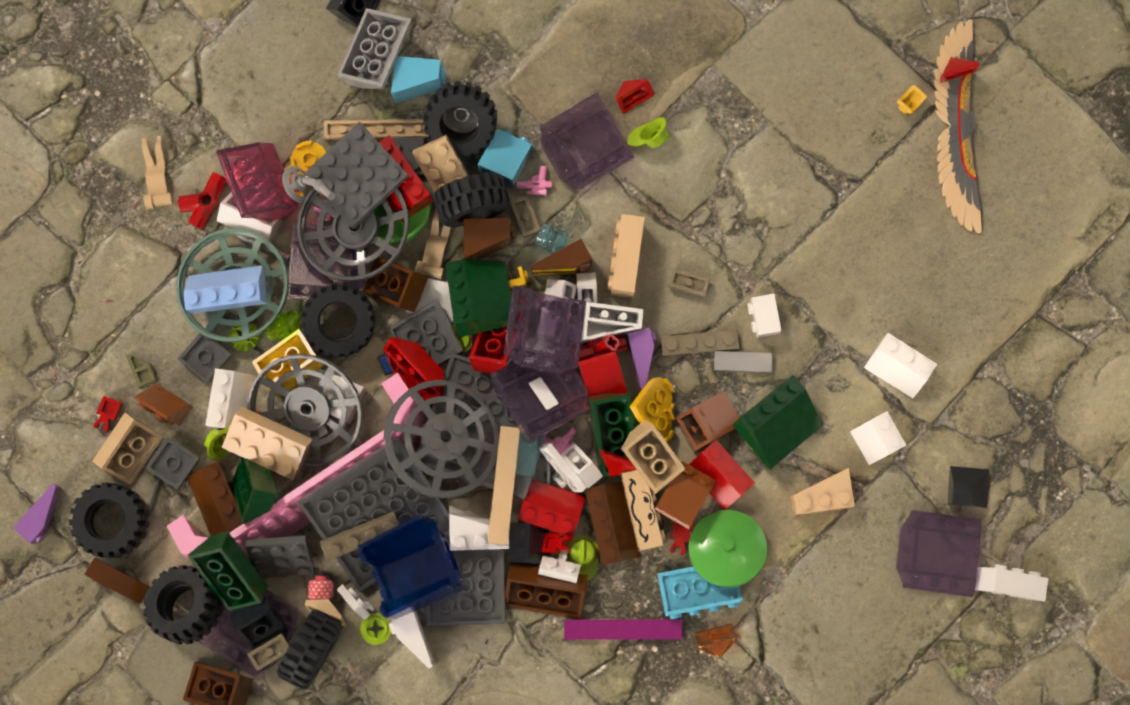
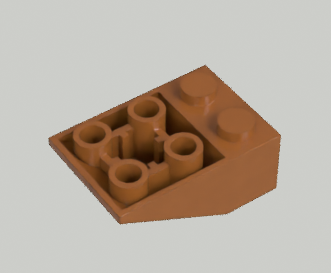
M155 384L135 396V399L139 401L138 406L153 413L155 417L172 426L174 423L180 426L193 407L159 384Z
M722 391L677 416L674 420L695 453L734 430L735 428L732 424L740 416L726 393Z

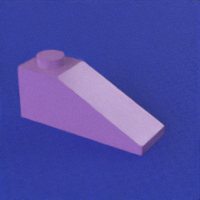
M650 328L627 333V340L640 390L646 385L654 344L657 343L655 333H651Z
M52 484L13 527L31 544L40 543L46 537L45 533L49 530L61 487L57 484Z

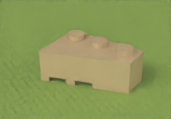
M849 468L791 496L794 516L855 507Z

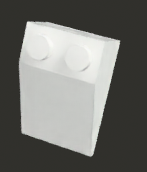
M319 369V370H318V372H321V373H323V374H325V372H326L325 370H322V369ZM333 374L331 379L339 386L344 398H355L348 383L342 377ZM311 375L308 377L306 385L317 387L321 379ZM353 382L360 400H362L366 389ZM327 384L323 392L327 395L328 399H339L335 390ZM347 406L346 423H351L357 406ZM332 407L330 416L340 420L341 407Z
M411 610L390 618L391 623H389L391 633L396 634L397 638L428 668L434 667L435 663L417 610Z

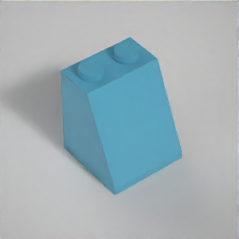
M397 56L394 63L391 87L394 103H402L442 88V84L446 82L445 67H442L441 60Z
M497 129L493 140L490 141V145L486 148L478 163L479 173H498L504 178L506 186L514 189L532 151V144L524 137L519 139L513 136V133L506 129H503V131Z

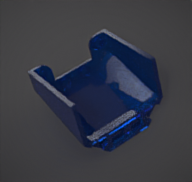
M418 515L357 546L359 549V559L362 563L373 567L374 579L379 582L380 594L384 599L381 601L379 610L386 619L395 620L462 591V586L459 582V579H462V574L453 552L450 551L449 542L444 534H440L436 522L431 518Z

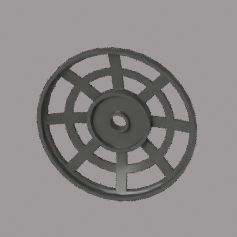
M312 188L302 203L297 223L299 244L310 264L330 278L350 282L374 277L387 269L400 255L409 232V211L399 189L397 188L394 193L402 205V211L393 214L390 205L384 200L381 204L385 208L387 216L377 218L376 214L372 211L360 223V228L357 231H352L350 225L328 201L326 203L317 197L319 193ZM312 203L322 209L317 222V231L306 233V218ZM329 213L335 217L333 229L323 230L326 215ZM404 218L403 237L399 247L396 249L390 245L394 233V222ZM389 223L388 234L384 241L377 237L379 226ZM335 236L340 245L333 253L328 247L325 238ZM318 239L322 249L330 257L323 266L312 255L307 244L308 240ZM372 242L380 247L374 254L365 258V247L369 246ZM347 248L356 250L357 260L343 259L341 255ZM384 251L392 255L389 261L382 267L366 274L367 263L377 259ZM336 262L348 266H358V276H342L329 271V269Z
M291 354L271 362L255 378L248 396V410L256 413V395L260 384L271 389L268 396V411L257 414L268 419L270 418V420L279 423L277 417L285 415L288 422L292 425L290 429L296 432L298 429L310 431L311 439H313L310 447H313L314 459L305 458L303 467L329 464L344 455L355 442L362 424L361 400L352 380L334 363L315 355ZM298 359L315 360L329 367L325 374L311 369H301ZM290 361L293 371L284 374L276 382L265 377L275 366ZM335 371L348 383L355 398H344L339 386L331 379ZM304 375H312L321 380L317 387L306 385ZM295 376L298 387L292 391L281 385L287 379ZM327 384L335 390L339 399H328L327 395L323 392ZM276 392L286 397L284 407L274 409V399ZM303 404H309L312 411H304ZM347 406H357V422L352 435L343 428L347 417ZM332 407H341L339 423L329 417ZM324 424L334 430L327 437L319 439L318 429ZM338 434L347 441L337 452L322 457L321 445L331 442Z
M445 380L427 381L418 384L398 398L387 416L384 427V446L388 461L398 477L410 488L421 494L436 498H450L465 494L476 488L486 479L496 462L499 435L494 416L480 396L461 384ZM430 386H447V397H433L424 401L417 393V391ZM455 388L470 394L482 407L474 412L466 403L455 399ZM411 397L418 406L410 413L406 425L394 423L399 408L406 399ZM446 402L445 413L435 415L429 407L430 404ZM454 404L463 408L469 416L461 421L453 415ZM422 410L428 420L423 427L412 426L416 416ZM486 413L493 428L494 445L484 442V431L479 418ZM473 422L476 424L479 440L468 437L466 427ZM392 431L404 433L405 447L409 457L401 463L398 462L393 449ZM441 432L448 434V442H443L440 439ZM411 434L421 436L423 448L416 453L411 443ZM467 446L477 448L469 464L462 455ZM485 450L493 453L488 467L476 480L471 469L479 461L482 451ZM428 454L433 459L438 460L436 470L427 467L420 459ZM456 459L461 467L460 470L454 472H444L446 461ZM415 464L421 471L433 476L431 489L417 483L404 470ZM465 474L469 482L468 486L457 490H439L442 479L455 478Z

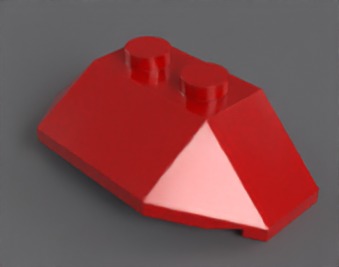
M396 337L389 338L383 351L387 354L388 362L393 372L399 374L409 389L427 381L444 380L443 370L418 343ZM430 386L417 391V393L425 401L433 397L442 396L444 386Z

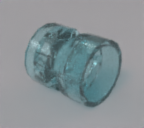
M544 223L538 234L535 246L544 250L549 248L550 252L555 253L564 248L569 232L561 229L556 231L553 226Z

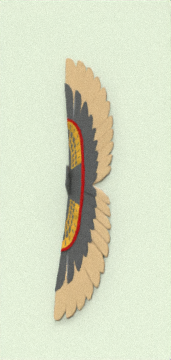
M969 19L965 25L963 21L958 23L956 30L953 27L950 31V36H945L944 46L941 45L939 49L940 57L937 56L936 58L938 66L934 73L936 79L934 80L936 89L934 95L938 100L935 101L936 108L938 109L936 113L943 122L950 125L938 136L937 141L940 143L937 146V152L940 151V153L938 154L937 162H940L938 164V173H940L939 183H943L942 196H946V207L949 208L951 206L952 216L955 218L957 215L961 226L964 223L965 228L969 232L972 231L973 227L975 232L980 234L982 232L981 206L971 134L975 130L974 111L970 113L972 73L946 82H940V78L951 57L972 61L974 44L973 21Z

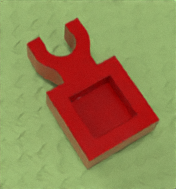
M103 396L96 414L101 416L95 421L93 427L99 429L100 424L104 423L103 431L108 433L110 421H116L123 403Z
M673 522L670 538L675 539V542L670 547L671 553H674V548L679 546L681 548L680 555L685 554L684 542H689L694 523L687 529L679 523Z
M545 533L541 552L545 554H561V550L571 552V548L566 547L569 541L573 542V537L564 536L559 533Z

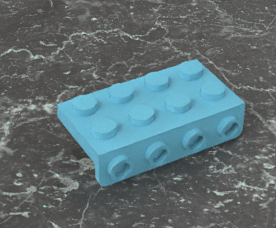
M694 567L657 573L665 616H670V619L682 617L681 613L689 612L690 615L701 614V609L706 608L709 609V612L721 610L720 606L728 605V608L740 606L739 602H743L740 586L733 588L715 586L700 577Z

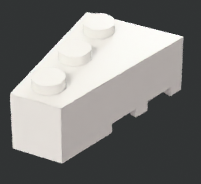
M586 302L582 306L579 343L601 339L611 334L618 336L640 330L642 328L643 309Z
M449 505L450 551L509 549V535L507 546L488 544L490 516L477 515L472 511L459 510Z
M995 564V568L976 567L973 590L1045 602L1048 578L1041 577L1039 572L1029 571V574H1025L1023 569L1012 568V571H1010L1004 565Z

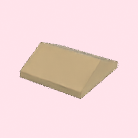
M329 599L305 601V606L310 613L313 610H318L340 622L342 627L346 628V622Z

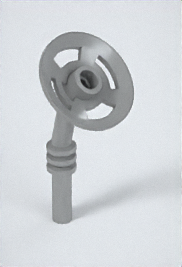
M297 166L288 167L284 171L282 176L283 186L286 193L294 201L303 203L308 191L310 192L312 188L318 193L325 195L329 200H334L335 194L328 189L327 184L321 179H313L298 174L297 171L303 174L305 171ZM290 173L292 174V176H291V184H290V182H289ZM294 190L303 192V197L297 195Z

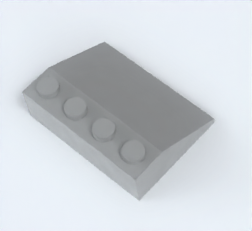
M366 8L337 76L348 85L354 87L384 89L413 20Z

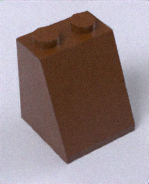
M510 218L464 219V259L480 260L510 246L511 239H515L514 224H511Z

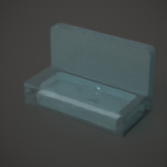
M519 433L515 475L535 477L538 437L523 436V433Z

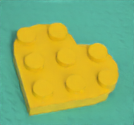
M313 141L301 142L296 145L295 150L292 152V156H290L291 165L288 167L297 166L306 172L326 151L322 145ZM282 173L280 179H278L279 190L289 202H296L289 197L284 189ZM290 173V176H289V182H290V184H291V176H292L291 173ZM294 190L297 195L303 197V192Z
M655 377L647 382L629 407L640 424L644 420L649 421L655 426L663 439L668 442L674 434V430H672V420H674L672 409L675 403H672V393H675L668 379Z

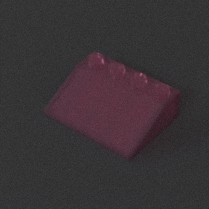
M257 142L220 149L216 152L241 218L286 220L299 208L297 202L291 199L284 189L282 182L284 169L274 143Z

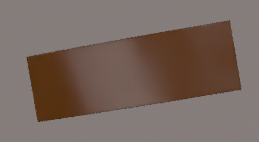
M99 558L93 559L84 574L139 604L145 597L148 588H150L147 584Z

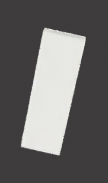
M551 443L543 444L539 448L540 452L573 492H583L587 488Z

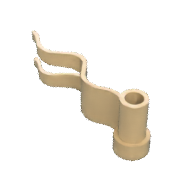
M157 136L155 146L156 166L149 152L147 139L142 138V150L146 162L145 177L148 194L143 197L146 210L155 209L156 206L173 204L172 194L167 193L165 181L166 167L162 153L161 136Z
M437 209L433 216L431 232L426 243L423 260L417 262L415 271L425 276L442 279L444 268L440 267L451 227L444 226L441 236H439Z

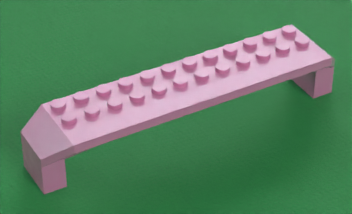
M398 373L381 383L393 403L409 390ZM411 397L406 399L399 408L394 423L406 425L410 413L418 406ZM422 410L416 416L412 426L423 427L425 424V414ZM384 430L278 500L276 504L272 505L271 511L246 524H242L230 532L247 558L250 560L245 547L246 540L290 537L311 523L298 505L297 500L383 446ZM392 431V439L399 436L405 446L404 433ZM411 434V443L416 453L421 436ZM184 515L167 525L180 552L186 558H188V554L207 539L202 536L200 530Z

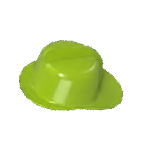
M660 117L634 129L627 138L628 145L636 147L645 144L651 148H657L670 139V134L666 129V119Z
M230 426L225 429H213L207 435L204 446L207 448V453L211 460H221L231 453L222 448Z
M578 535L573 538V542L570 541L568 544L571 552L567 554V562L581 565L579 574L588 575L587 581H589L597 573L598 547L595 540L590 536Z

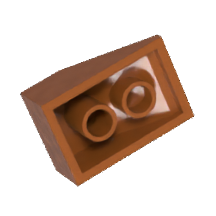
M682 461L681 463L685 470L669 482L655 510L689 529L716 480Z

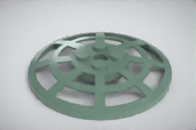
M240 228L219 230L199 240L184 257L179 268L176 283L177 300L186 320L201 334L223 342L248 340L267 330L282 312L289 291L287 267L278 249L260 234ZM246 236L255 239L251 250L242 247L229 248L225 237ZM218 239L221 251L212 255L204 265L194 260L195 256L205 246ZM262 243L275 254L281 267L271 271L268 263L258 254ZM231 254H247L248 257L245 264L242 265L234 263ZM223 256L226 265L219 271L252 267L256 259L264 266L266 272L264 274L265 282L268 281V292L266 296L267 304H261L262 306L254 314L247 317L245 307L231 308L238 310L240 320L223 319V316L228 309L218 310L216 314L212 311L205 312L212 320L204 328L194 319L190 312L185 310L184 288L189 266L200 271L199 274L216 272L210 269V266ZM283 275L284 291L278 306L270 301L274 291V278ZM266 308L275 313L264 326L250 333L249 323L258 318ZM219 323L227 326L241 325L242 336L226 337L212 332Z

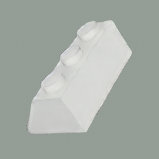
M235 188L221 202L217 221L227 227L253 231L271 241L276 236L288 213V209L247 189L240 191Z
M887 333L864 368L913 399L928 380L937 364Z
M215 368L205 426L214 429H225L230 426L235 413L242 407L247 409L250 388L257 376Z

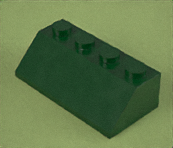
M606 393L587 397L597 465L603 477L610 476L600 455L601 449L628 458L621 448L629 433L635 428L633 412L629 407L631 405L630 394Z
M241 457L231 484L241 523L246 524L271 511L272 505L277 502L278 492H276L275 482H273L270 469Z
M229 531L211 535L188 554V558L228 611L262 603L268 585Z

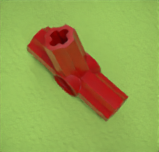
M212 172L203 192L179 196L178 206L180 212H193L188 222L190 225L205 230L213 211L218 208L219 198L226 186L227 178ZM211 197V203L209 205H205V200Z
M611 334L588 342L587 345L568 350V354L573 367L577 366L580 361L614 351L617 354L628 349L623 334L615 337Z

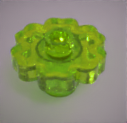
M297 311L283 312L265 330L264 334L268 340L274 341L279 338L282 341L299 328L301 318Z

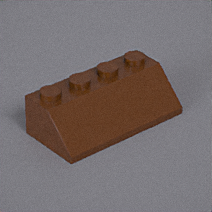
M217 461L203 467L187 478L210 536L226 531L230 533L243 524L240 520L230 478L222 462Z
M622 481L586 488L584 491L602 566L640 557Z
M510 563L505 592V607L581 619L588 575L579 574L577 583L540 575L538 574L539 567Z

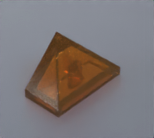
M732 623L694 633L700 650L720 658L737 641Z

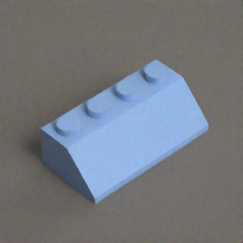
M264 266L188 276L184 288L185 310L195 314L267 304Z

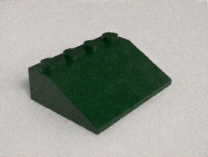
M462 259L445 263L453 322L459 337L516 324L505 261Z
M794 375L732 424L769 470L823 426L806 389Z

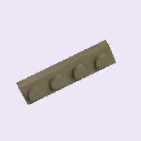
M737 330L660 338L662 357L739 349Z
M391 512L319 542L326 560L329 561L396 534L401 529L394 512Z

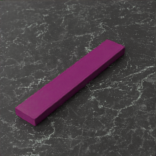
M682 619L564 620V640L682 639Z

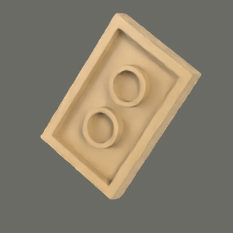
M447 135L412 151L434 192L447 183L469 176Z

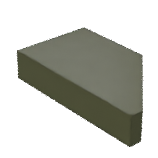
M126 355L138 388L141 389L158 382L150 363L131 355Z

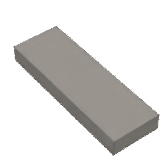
M714 351V371L771 373L772 353Z

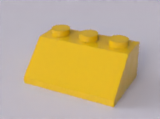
M298 329L252 361L257 372L260 373L271 362L287 355L309 354L320 356L313 349L312 345L308 344L302 331ZM298 359L301 369L318 371L325 366V364L315 360ZM290 361L275 366L265 377L276 382L284 374L293 371ZM304 375V378L306 379L311 375ZM293 376L281 385L291 390L298 383L296 377ZM276 392V395H275V396H276L277 398H279V397H281L282 395H281L280 393Z

